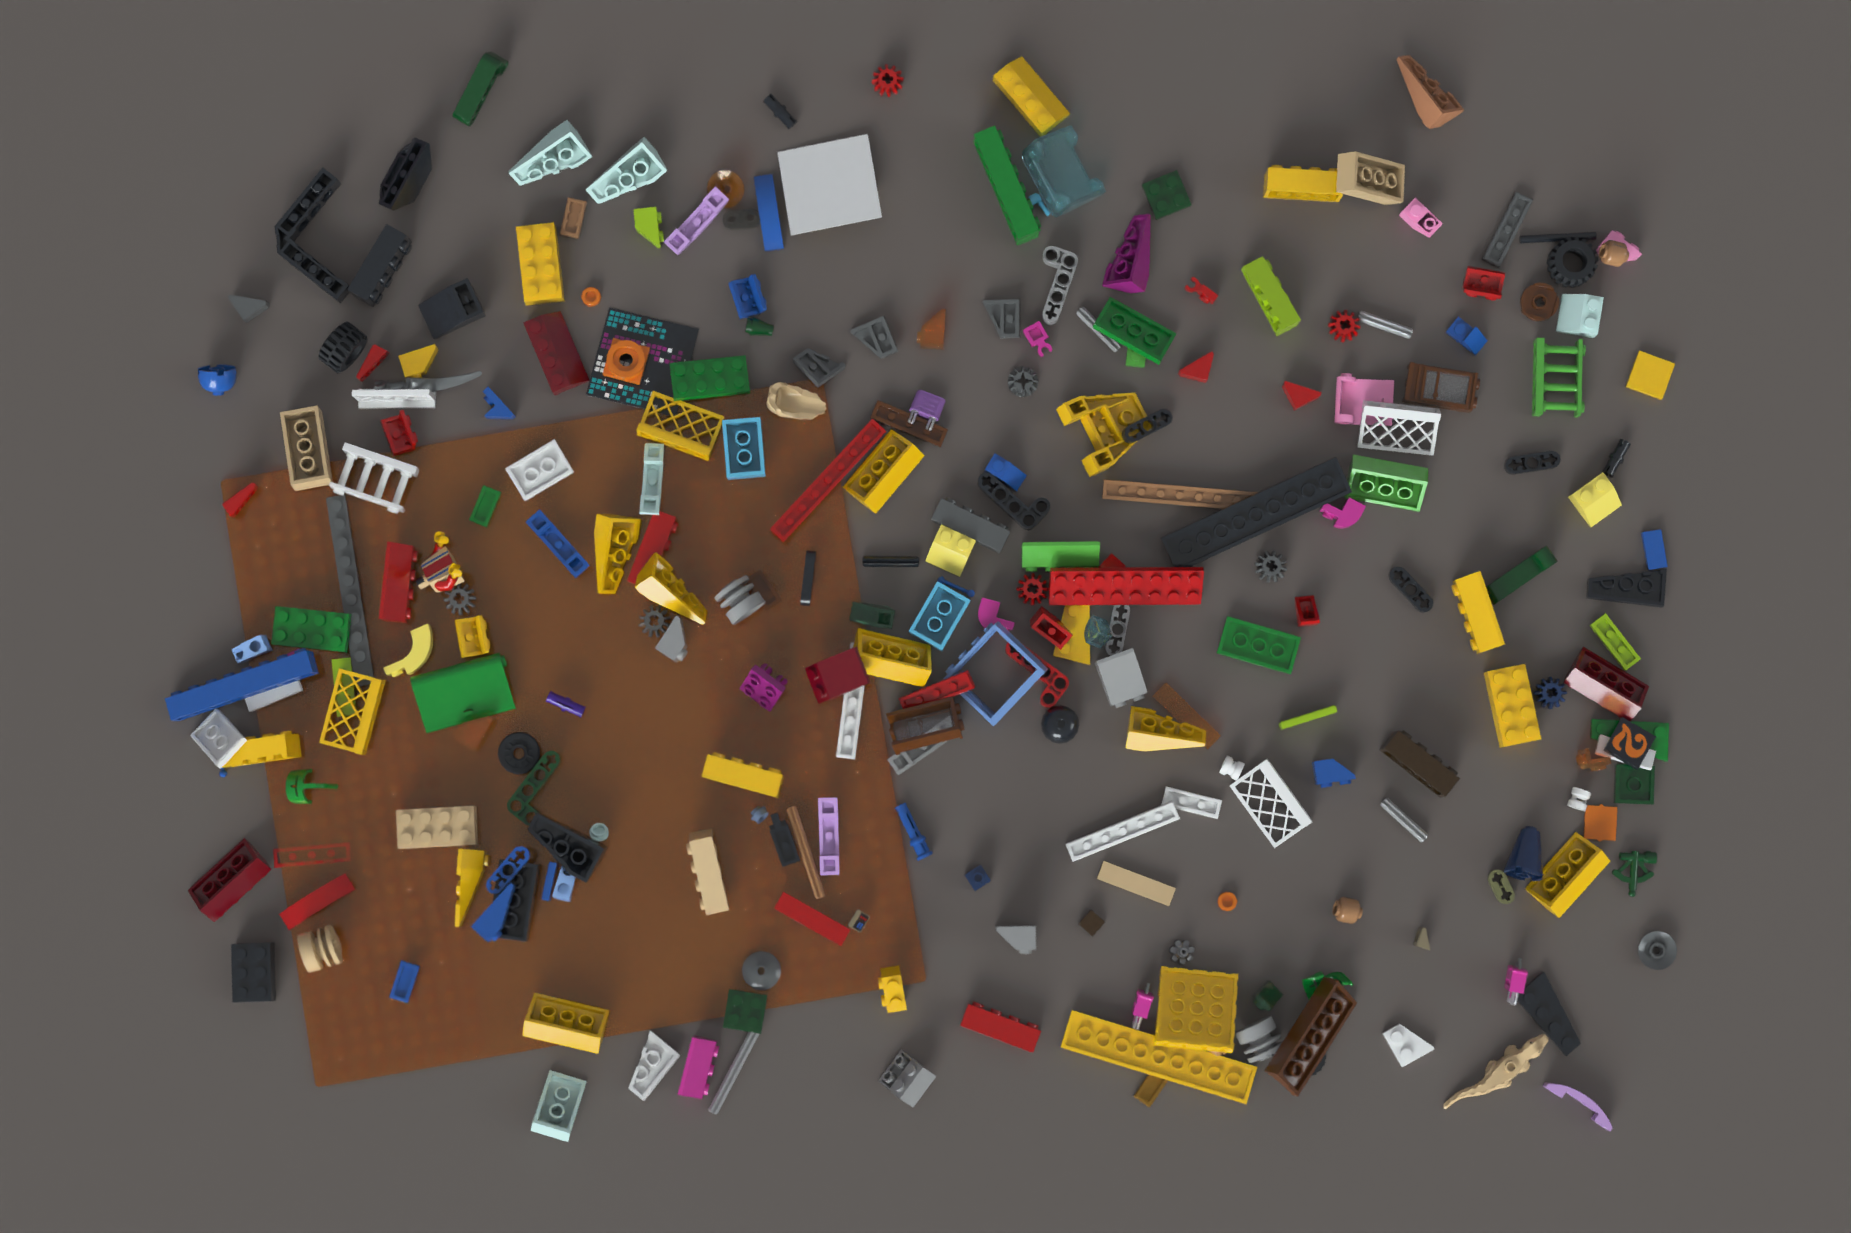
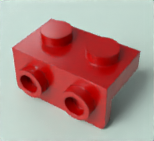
M1467 266L1462 287L1463 292L1470 297H1477L1479 295L1493 301L1496 298L1501 299L1505 272Z
M400 410L399 415L381 420V426L393 456L414 451L416 443H418L415 431L412 432L410 428L412 425L409 415H405L404 410Z

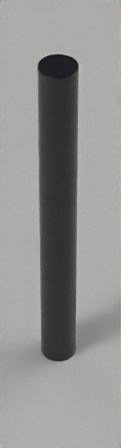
M1596 232L1526 235L1520 236L1519 241L1520 243L1558 242L1569 237L1571 239L1579 237V240H1596L1597 234Z

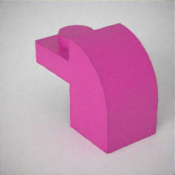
M1348 498L1342 510L1327 503L1319 511L1323 513L1322 516L1329 520L1336 519L1333 527L1343 529L1355 524L1360 519L1366 506Z
M982 597L978 610V620L982 628L985 629L990 623L994 625L999 621L1007 630L1012 631L1015 622L996 617L1000 602Z

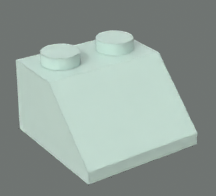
M1562 294L1556 332L1589 338L1597 336L1604 297L1588 294Z

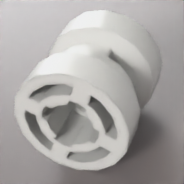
M1227 755L1219 773L1223 775L1229 774L1232 779L1237 781L1245 763L1233 761V758Z
M1573 787L1571 791L1572 797L1568 800L1567 806L1580 811H1586V802L1590 799L1591 792Z

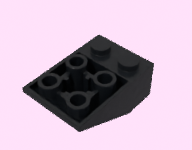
M468 278L447 287L418 305L434 340L486 316Z

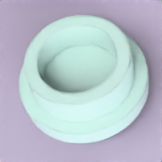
M596 823L590 828V837L594 841H604L609 836V830L603 823Z

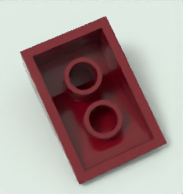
M857 646L804 668L818 704L836 699L870 683Z

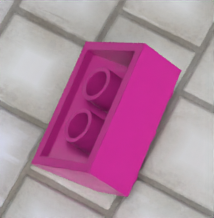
M699 1036L692 1037L678 1095L702 1099L704 1095L708 1094L710 1084H707L708 1076L713 1075L715 1065H712L713 1057L717 1058L719 1046L716 1045L717 1041Z

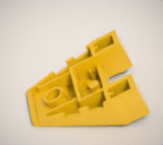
M1136 393L1078 396L1063 403L1056 409L1064 426L1081 420L1096 452L1089 454L1081 460L1089 477L1099 474L1114 465L1136 443L1125 442L1122 438V431L1127 426L1147 417ZM1144 421L1143 428L1148 431L1152 426L1148 421ZM1136 429L1133 432H1129L1128 435L1129 437L1134 436L1139 431Z

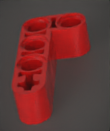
M1008 642L1005 647L1006 654L1033 674L1037 669L1033 665H1026L1023 656L1019 660L1017 652L1010 653L1011 648L1009 646L1011 644ZM1026 647L1050 670L1048 677L1041 676L1039 680L1047 685L1040 696V703L1046 708H1051L1068 688L1069 680L1064 674ZM1058 678L1065 681V687L1062 689L1055 686V680ZM1051 694L1054 697L1053 703L1046 704L1043 696Z

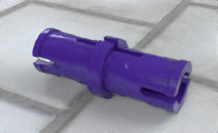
M553 691L549 692L546 699L547 703L561 708V711H568L580 718L586 709L585 706L571 701V698L562 697Z

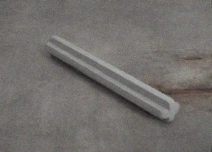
M748 1032L708 1109L711 1113L718 1114L759 1036L758 1033Z

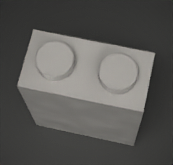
M1133 648L1095 662L1110 707L1115 705L1116 708L1127 705V700L1133 699L1135 702L1145 698L1144 694L1148 692Z

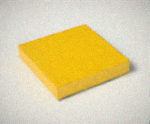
M1639 350L1625 387L1662 400L1675 363Z

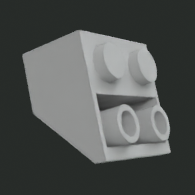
M900 1050L878 1081L899 1099L914 1107L936 1076L906 1052Z

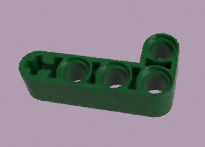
M493 52L484 53L452 117L470 127L475 121L497 76H501L504 73L509 61Z
M1548 546L1541 548L1486 586L1493 605L1558 562Z
M548 751L542 756L507 803L508 811L528 826L530 825V822L527 820L528 814L530 812L540 813L530 805L562 762L561 755L555 751ZM549 756H556V763H550L548 768H551L550 771L541 766L542 764L547 765L550 762ZM538 770L545 772L543 780L536 779V772ZM527 785L533 787V793L530 796L524 794V788ZM516 800L521 802V809L519 811L512 809V804Z

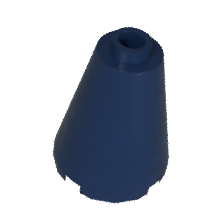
M1526 826L1524 829H1521L1504 868V873L1506 872L1507 876L1524 881L1525 878H1531V881L1542 880L1541 836L1536 827Z

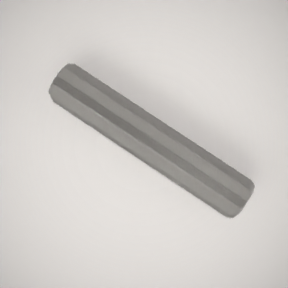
M1081 307L1077 311V316L1113 352L1121 348L1122 345L1119 342L1092 328L1097 319L1085 307Z
M1360 311L1358 315L1359 321L1407 339L1412 335L1413 329L1365 311Z
M1385 798L1380 805L1420 842H1423L1428 837V834L1389 798Z

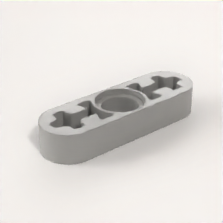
M1114 605L1105 645V651L1109 656L1120 653L1123 650L1130 615L1129 605H1122L1124 610H1127L1121 618L1125 619V623L1119 620L1114 621V617L1118 619L1119 616L1116 608H1120L1121 605ZM1120 624L1123 627L1122 634H1114L1112 631L1113 625ZM1110 636L1122 638L1121 642L1117 640L1116 647H1119V651L1117 650L1115 653H1111L1112 651L1109 649V646H1112L1114 639L1110 640Z

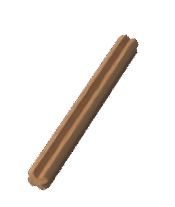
M797 807L787 808V813L816 899L825 896V892Z

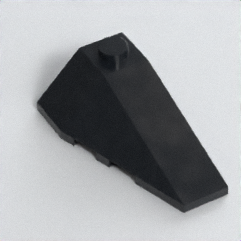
M538 812L534 815L527 829L561 863L570 875L585 883L589 881L608 849V846L594 841L591 837Z

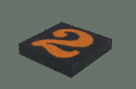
M1622 717L1603 751L1638 770L1656 736Z

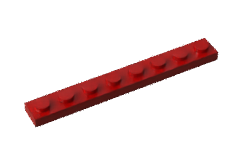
M872 418L769 530L784 542L885 434L886 430Z

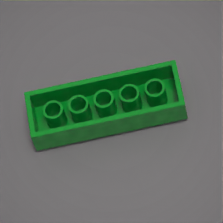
M994 125L975 133L973 143L1018 246L1038 238L1041 224L1038 217L1033 216L1032 210L1034 208L1031 200H1026V189L1023 182L1018 181L1019 172L1016 165L1011 164V153L1008 147L1004 148L1003 134Z

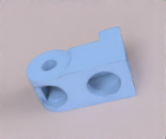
M261 634L232 649L237 664L247 662L264 653L273 651L267 636Z
M561 866L552 897L571 902L576 877L570 875L563 866Z

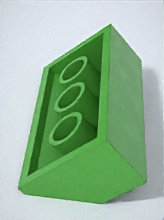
M1353 454L1347 482L1352 492L1345 495L1344 498L1420 512L1428 484V468Z
M1100 541L1022 542V569H1026V572H1037V569H1045V572H1050V568H1098Z

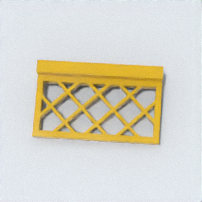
M653 391L636 431L637 436L709 461L725 416L683 401H674L672 397ZM655 397L662 399L665 406L655 409L653 405ZM679 405L683 412L673 416L670 407ZM667 409L671 417L661 421L657 413ZM693 411L698 412L701 419L691 423L688 414ZM655 414L659 423L654 425L646 424L647 417ZM685 415L689 424L679 428L675 419ZM710 418L718 419L717 426L709 429L705 420ZM673 420L676 430L666 431L663 424ZM703 422L707 430L697 434L693 426ZM691 427L695 436L690 438L683 437L681 431ZM709 433L711 438L710 445L702 444L699 437Z
M339 668L319 743L356 754L366 755L386 680ZM343 673L350 675L353 683L346 687L341 682ZM366 679L371 681L370 687L362 692L358 682ZM355 685L360 694L351 699L346 689ZM344 692L348 701L339 706L336 697L339 693ZM362 696L365 706L358 711L353 701ZM350 703L355 713L346 718L341 708ZM338 710L343 720L334 724L331 716L332 713ZM357 715L360 724L357 728L352 729L348 720ZM345 722L350 732L341 736L336 727ZM331 729H334L338 736V739L333 742L325 740L327 732ZM352 734L355 739L354 747L347 746L343 738Z

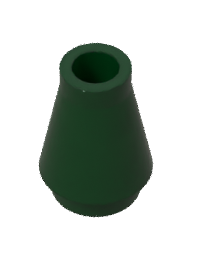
M755 317L748 318L745 333H749V335L772 336L774 325Z

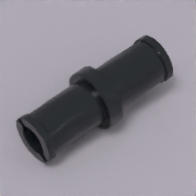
M772 93L763 100V103L772 110L775 118L778 117L788 130L797 123V120L786 110L787 107L785 105L782 106Z
M1620 439L1614 452L1610 453V459L1604 470H1602L1606 476L1609 475V477L1613 478L1618 466L1623 463V457L1631 446L1628 441Z

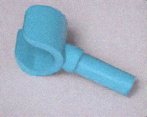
M1038 193L1028 197L1032 205L1038 203L1047 216L1051 214L1043 204Z

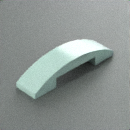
M645 443L640 514L659 515L663 481L664 444Z

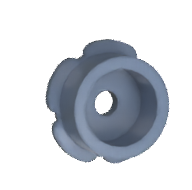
M757 806L751 812V820L756 821L758 824L764 821L769 814L766 811V807Z

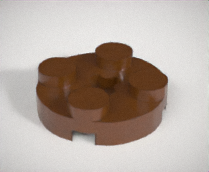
M1535 283L1526 288L1521 295V312L1533 321L1548 320L1558 310L1559 297L1554 288L1549 284ZM1539 297H1541L1542 302H1544V305H1541L1540 307H1538L1537 303H1535V300H1537Z

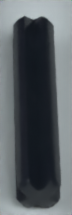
M864 556L863 566L918 567L919 557Z

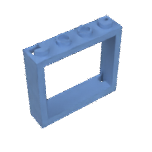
M999 621L994 625L990 623L983 630L985 635L982 638L978 636L970 644L972 646L969 652L965 650L958 657L960 661L956 666L952 664L945 671L947 675L943 678L946 679L957 674L996 631L1037 670L996 713L971 690L960 694L993 726L1001 720L1048 670Z

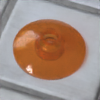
M721 170L713 174L709 179L707 194L716 186L729 199L724 208L736 206L743 198L744 184L735 172ZM726 185L730 187L729 192H726L724 189Z

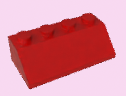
M387 541L379 619L383 621L408 624V619L412 617V608L409 607L410 600L414 599V589H412V581L416 580L414 562L418 561V551L412 545Z

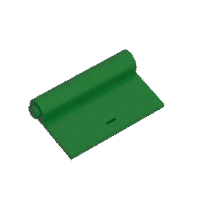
M499 652L410 677L426 733L516 709L505 674V666H508L505 655H501Z

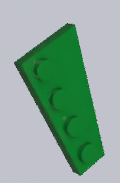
M1591 719L1590 739L1598 741L1600 734L1611 737L1620 720ZM1631 721L1656 736L1650 749L1656 751L1655 758L1668 762L1669 723Z

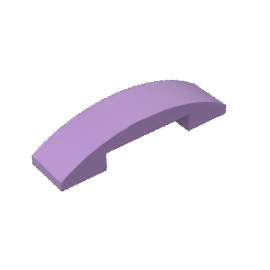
M715 186L697 209L678 229L676 228L664 243L679 255L706 229L724 208L729 199Z
M838 797L818 798L820 875H840Z
M1556 1083L1543 1084L1546 1089L1558 1097L1562 1098L1565 1093L1569 1094L1595 1112L1591 1120L1608 1131L1613 1129L1602 1109L1583 1093Z

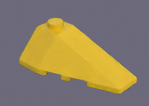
M614 514L596 515L594 539L598 593H616L624 574L623 567L625 562L631 557L629 553L633 543L636 544L638 540L641 519Z
M655 552L637 575L635 588L649 600L703 625L706 621V608L693 593H688L683 585L685 582L681 578L677 579L672 573L673 567Z
M1131 706L1126 749L1154 751L1205 746L1206 730L1186 722L1180 724L1173 721V717L1168 715L1166 717L1157 715L1156 711L1152 709Z
M458 849L457 875L460 876V880H458L456 885L459 900L457 899L455 927H462L485 872V866H489V855H486L487 851Z

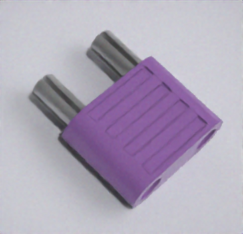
M917 390L909 410L911 414L908 423L910 424L912 419L911 424H914L916 416L928 420L926 430L929 428V431H931L934 423L940 417L945 399L923 390Z

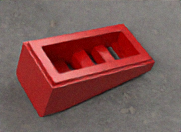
M374 344L356 378L363 382L389 355V352Z
M251 482L222 503V506L232 518L236 517L258 490L259 486Z

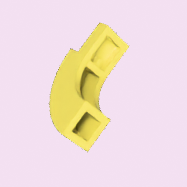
M425 624L410 631L413 639L410 653L404 659L384 667L386 675L396 677L403 674L402 670L404 669L408 675H412L423 667L433 647L431 625Z

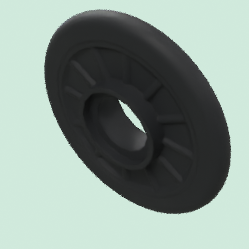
M524 732L509 734L502 740L498 748L500 764L505 770L513 774L530 772L540 758V748L537 741L531 735ZM516 748L524 750V756L520 759L514 756Z

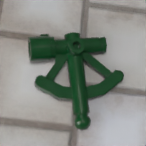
M1631 851V853H1619V860L1628 861L1618 870L1613 869L1612 874L1619 880L1629 883L1630 890L1628 894L1630 897L1636 895L1637 883L1645 882L1654 876L1652 871L1646 869L1644 863L1656 864V852L1646 851L1639 853V851ZM1638 864H1639V866L1641 867V869L1643 870V872L1645 873V874H1643L1642 876H1639V877H1637V876H1638ZM1630 865V877L1621 874Z

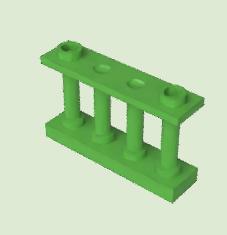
M1536 338L1534 340L1532 416H1541L1543 411L1573 410L1574 418H1578L1581 416V413H1584L1585 403L1582 401V359L1586 353V346L1583 345V339L1577 340L1575 346L1547 345L1545 338ZM1547 353L1575 354V365L1547 364V362H1544V355H1547ZM1547 372L1575 373V384L1547 383L1544 381V374ZM1546 391L1574 392V403L1546 402V400H1543V395Z

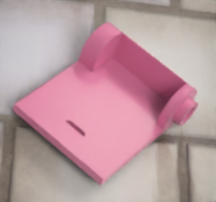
M1341 373V376L1336 379L1334 423L1360 425L1363 400L1393 403L1394 380L1356 379L1352 377L1351 373ZM1366 415L1365 422L1367 425H1373L1378 421L1375 416ZM1387 418L1383 421L1385 426H1392V418Z

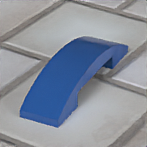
M773 174L755 176L754 183L765 251L784 249Z
M540 509L526 521L528 526L575 578L590 566Z

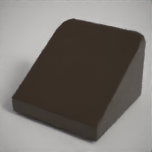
M1090 910L1078 924L1093 937L1105 922L1094 911Z

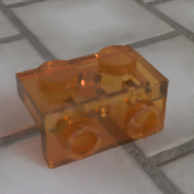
M1589 749L1578 750V755H1576L1577 765L1581 766V769L1591 768V772L1607 769L1606 765L1612 764L1610 756L1591 760Z

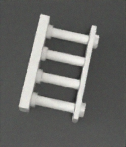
M345 442L342 450L346 453L347 460L338 484L329 483L333 492L342 496L346 493L387 507V511L398 514V512L404 513V507L399 504L408 479L412 476H418L420 471L418 467ZM361 458L364 459L365 466L356 490L345 487L354 460ZM375 464L383 466L382 469L384 470L374 496L363 493L372 467ZM396 470L401 472L400 475L402 476L392 502L381 499L390 473Z

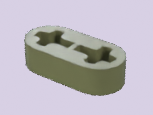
M1498 869L1490 871L1487 879L1497 900L1502 904L1513 902L1515 893L1505 873ZM1494 873L1501 875L1499 879L1501 886H1499L1497 881H1492ZM1501 888H1503L1505 892H1510V895L1508 896L1509 900L1501 898V896L1503 895Z

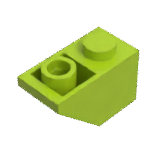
M656 207L633 209L636 231L654 246L661 248V242H664L663 231L659 229V224L662 223L661 212H658Z

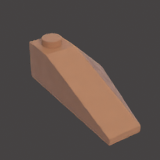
M1410 55L1400 56L1396 59L1416 111L1426 127L1429 129L1441 127L1464 111L1455 97L1449 91L1445 93L1438 87L1440 83L1436 79L1432 80L1426 76V70Z

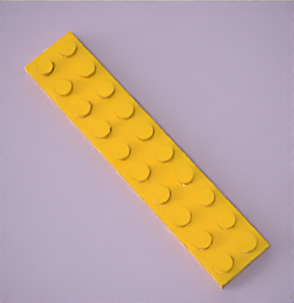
M1071 1010L1061 1048L1247 1104L1257 1070L1256 1066L1224 1056H1216L1204 1050L1154 1045L1155 1035Z

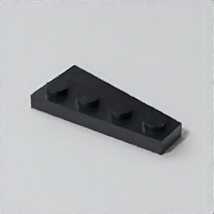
M1667 569L1589 578L1587 581L1586 599L1663 608Z
M1542 972L1524 988V994H1518L1517 1001L1560 1051L1567 1056L1581 1043L1545 972Z

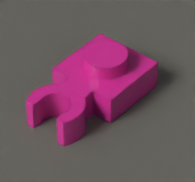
M1040 321L1023 330L1031 347L1038 346V355L1040 357L1044 356L1041 351L1044 347L1049 352H1052L1051 345L1045 343V340L1049 337Z

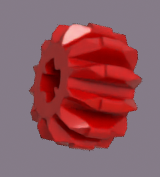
M885 64V70L879 66V73L873 72L875 79L872 80V84L876 85L874 87L875 91L880 90L881 96L887 92V97H890L891 91L897 95V89L903 88V85L900 83L904 81V78L899 77L901 70L895 72L896 66L894 65L891 67V70L888 64ZM889 77L890 84H886L885 78Z
M1347 310L1343 311V315L1340 311H1337L1336 317L1332 315L1330 317L1332 322L1328 323V327L1334 328L1329 331V334L1336 333L1334 340H1337L1340 336L1342 343L1345 342L1346 338L1348 341H1352V335L1357 337L1358 332L1356 330L1361 328L1360 325L1355 324L1359 321V318H1352L1355 314L1354 312L1348 316ZM1344 322H1345V323L1348 324V325H1347L1348 328H1345V329L1343 330V329H1341V326H1342V325H1340V324H1344Z
M1031 573V579L1025 574L1023 577L1026 582L1018 581L1023 586L1016 588V591H1023V593L1018 595V598L1020 599L1025 596L1024 604L1027 603L1028 599H1031V606H1034V599H1036L1038 604H1041L1042 601L1039 596L1046 599L1047 595L1042 592L1049 591L1048 587H1042L1047 584V581L1039 582L1042 575H1039L1036 580L1034 579V573ZM1029 585H1032L1033 587L1036 586L1038 588L1036 589V594H1033V592H1028L1030 588L1028 587Z

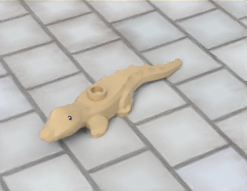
M1541 1034L1526 1041L1520 1049H1517L1515 1045L1507 1046L1502 1058L1498 1061L1491 1060L1488 1062L1485 1069V1077L1480 1082L1455 1093L1444 1103L1443 1108L1447 1109L1454 1102L1465 1097L1484 1095L1499 1088L1509 1087L1512 1083L1511 1080L1517 1074L1526 1072L1529 1069L1530 1062L1528 1061L1542 1053L1549 1038L1545 1034Z

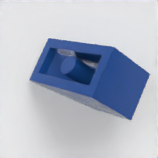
M996 453L984 471L991 473L1001 483L1016 492L1027 476L1012 463Z

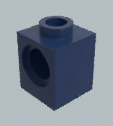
M982 865L965 874L974 891L991 881Z

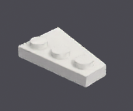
M653 1031L649 1032L647 1043L643 1048L642 1056L628 1088L643 1101L646 1100L681 1056Z

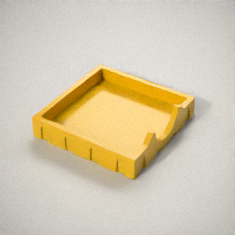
M1161 966L1154 1045L1232 1053L1234 1050L1233 1039L1235 1037L1234 1022L1236 1018L1238 974Z

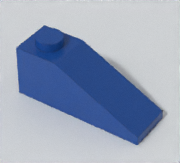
M510 883L471 926L487 942L492 940L495 942L503 934L501 930L504 928L516 886L513 883Z

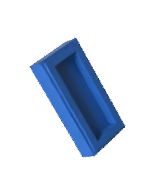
M1661 529L1642 532L1641 536L1647 570L1668 567Z
M549 862L542 900L551 901L559 863Z
M401 960L389 998L409 1003L420 969L419 965Z

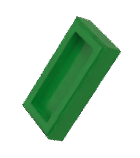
M483 485L469 521L488 528L502 492Z

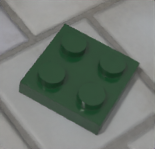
M1177 170L1142 184L1156 220L1192 205Z
M1615 764L1614 803L1654 805L1655 766H1652L1651 770L1640 767L1636 770L1629 765Z
M729 989L723 1028L761 1034L768 995Z

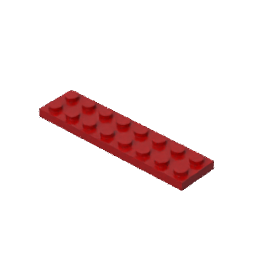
M1203 567L1050 568L1049 605H1200L1204 569Z

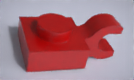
M1192 277L1191 281L1195 283V287L1191 288L1186 285L1185 290L1190 293L1198 292L1199 298L1204 303H1211L1213 305L1219 295L1204 284L1202 285L1198 279Z

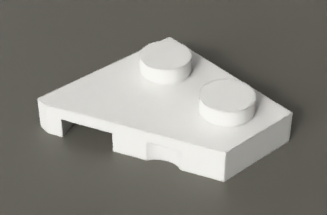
M1397 1024L1382 1033L1401 1067L1434 1050L1432 1045L1401 1024Z

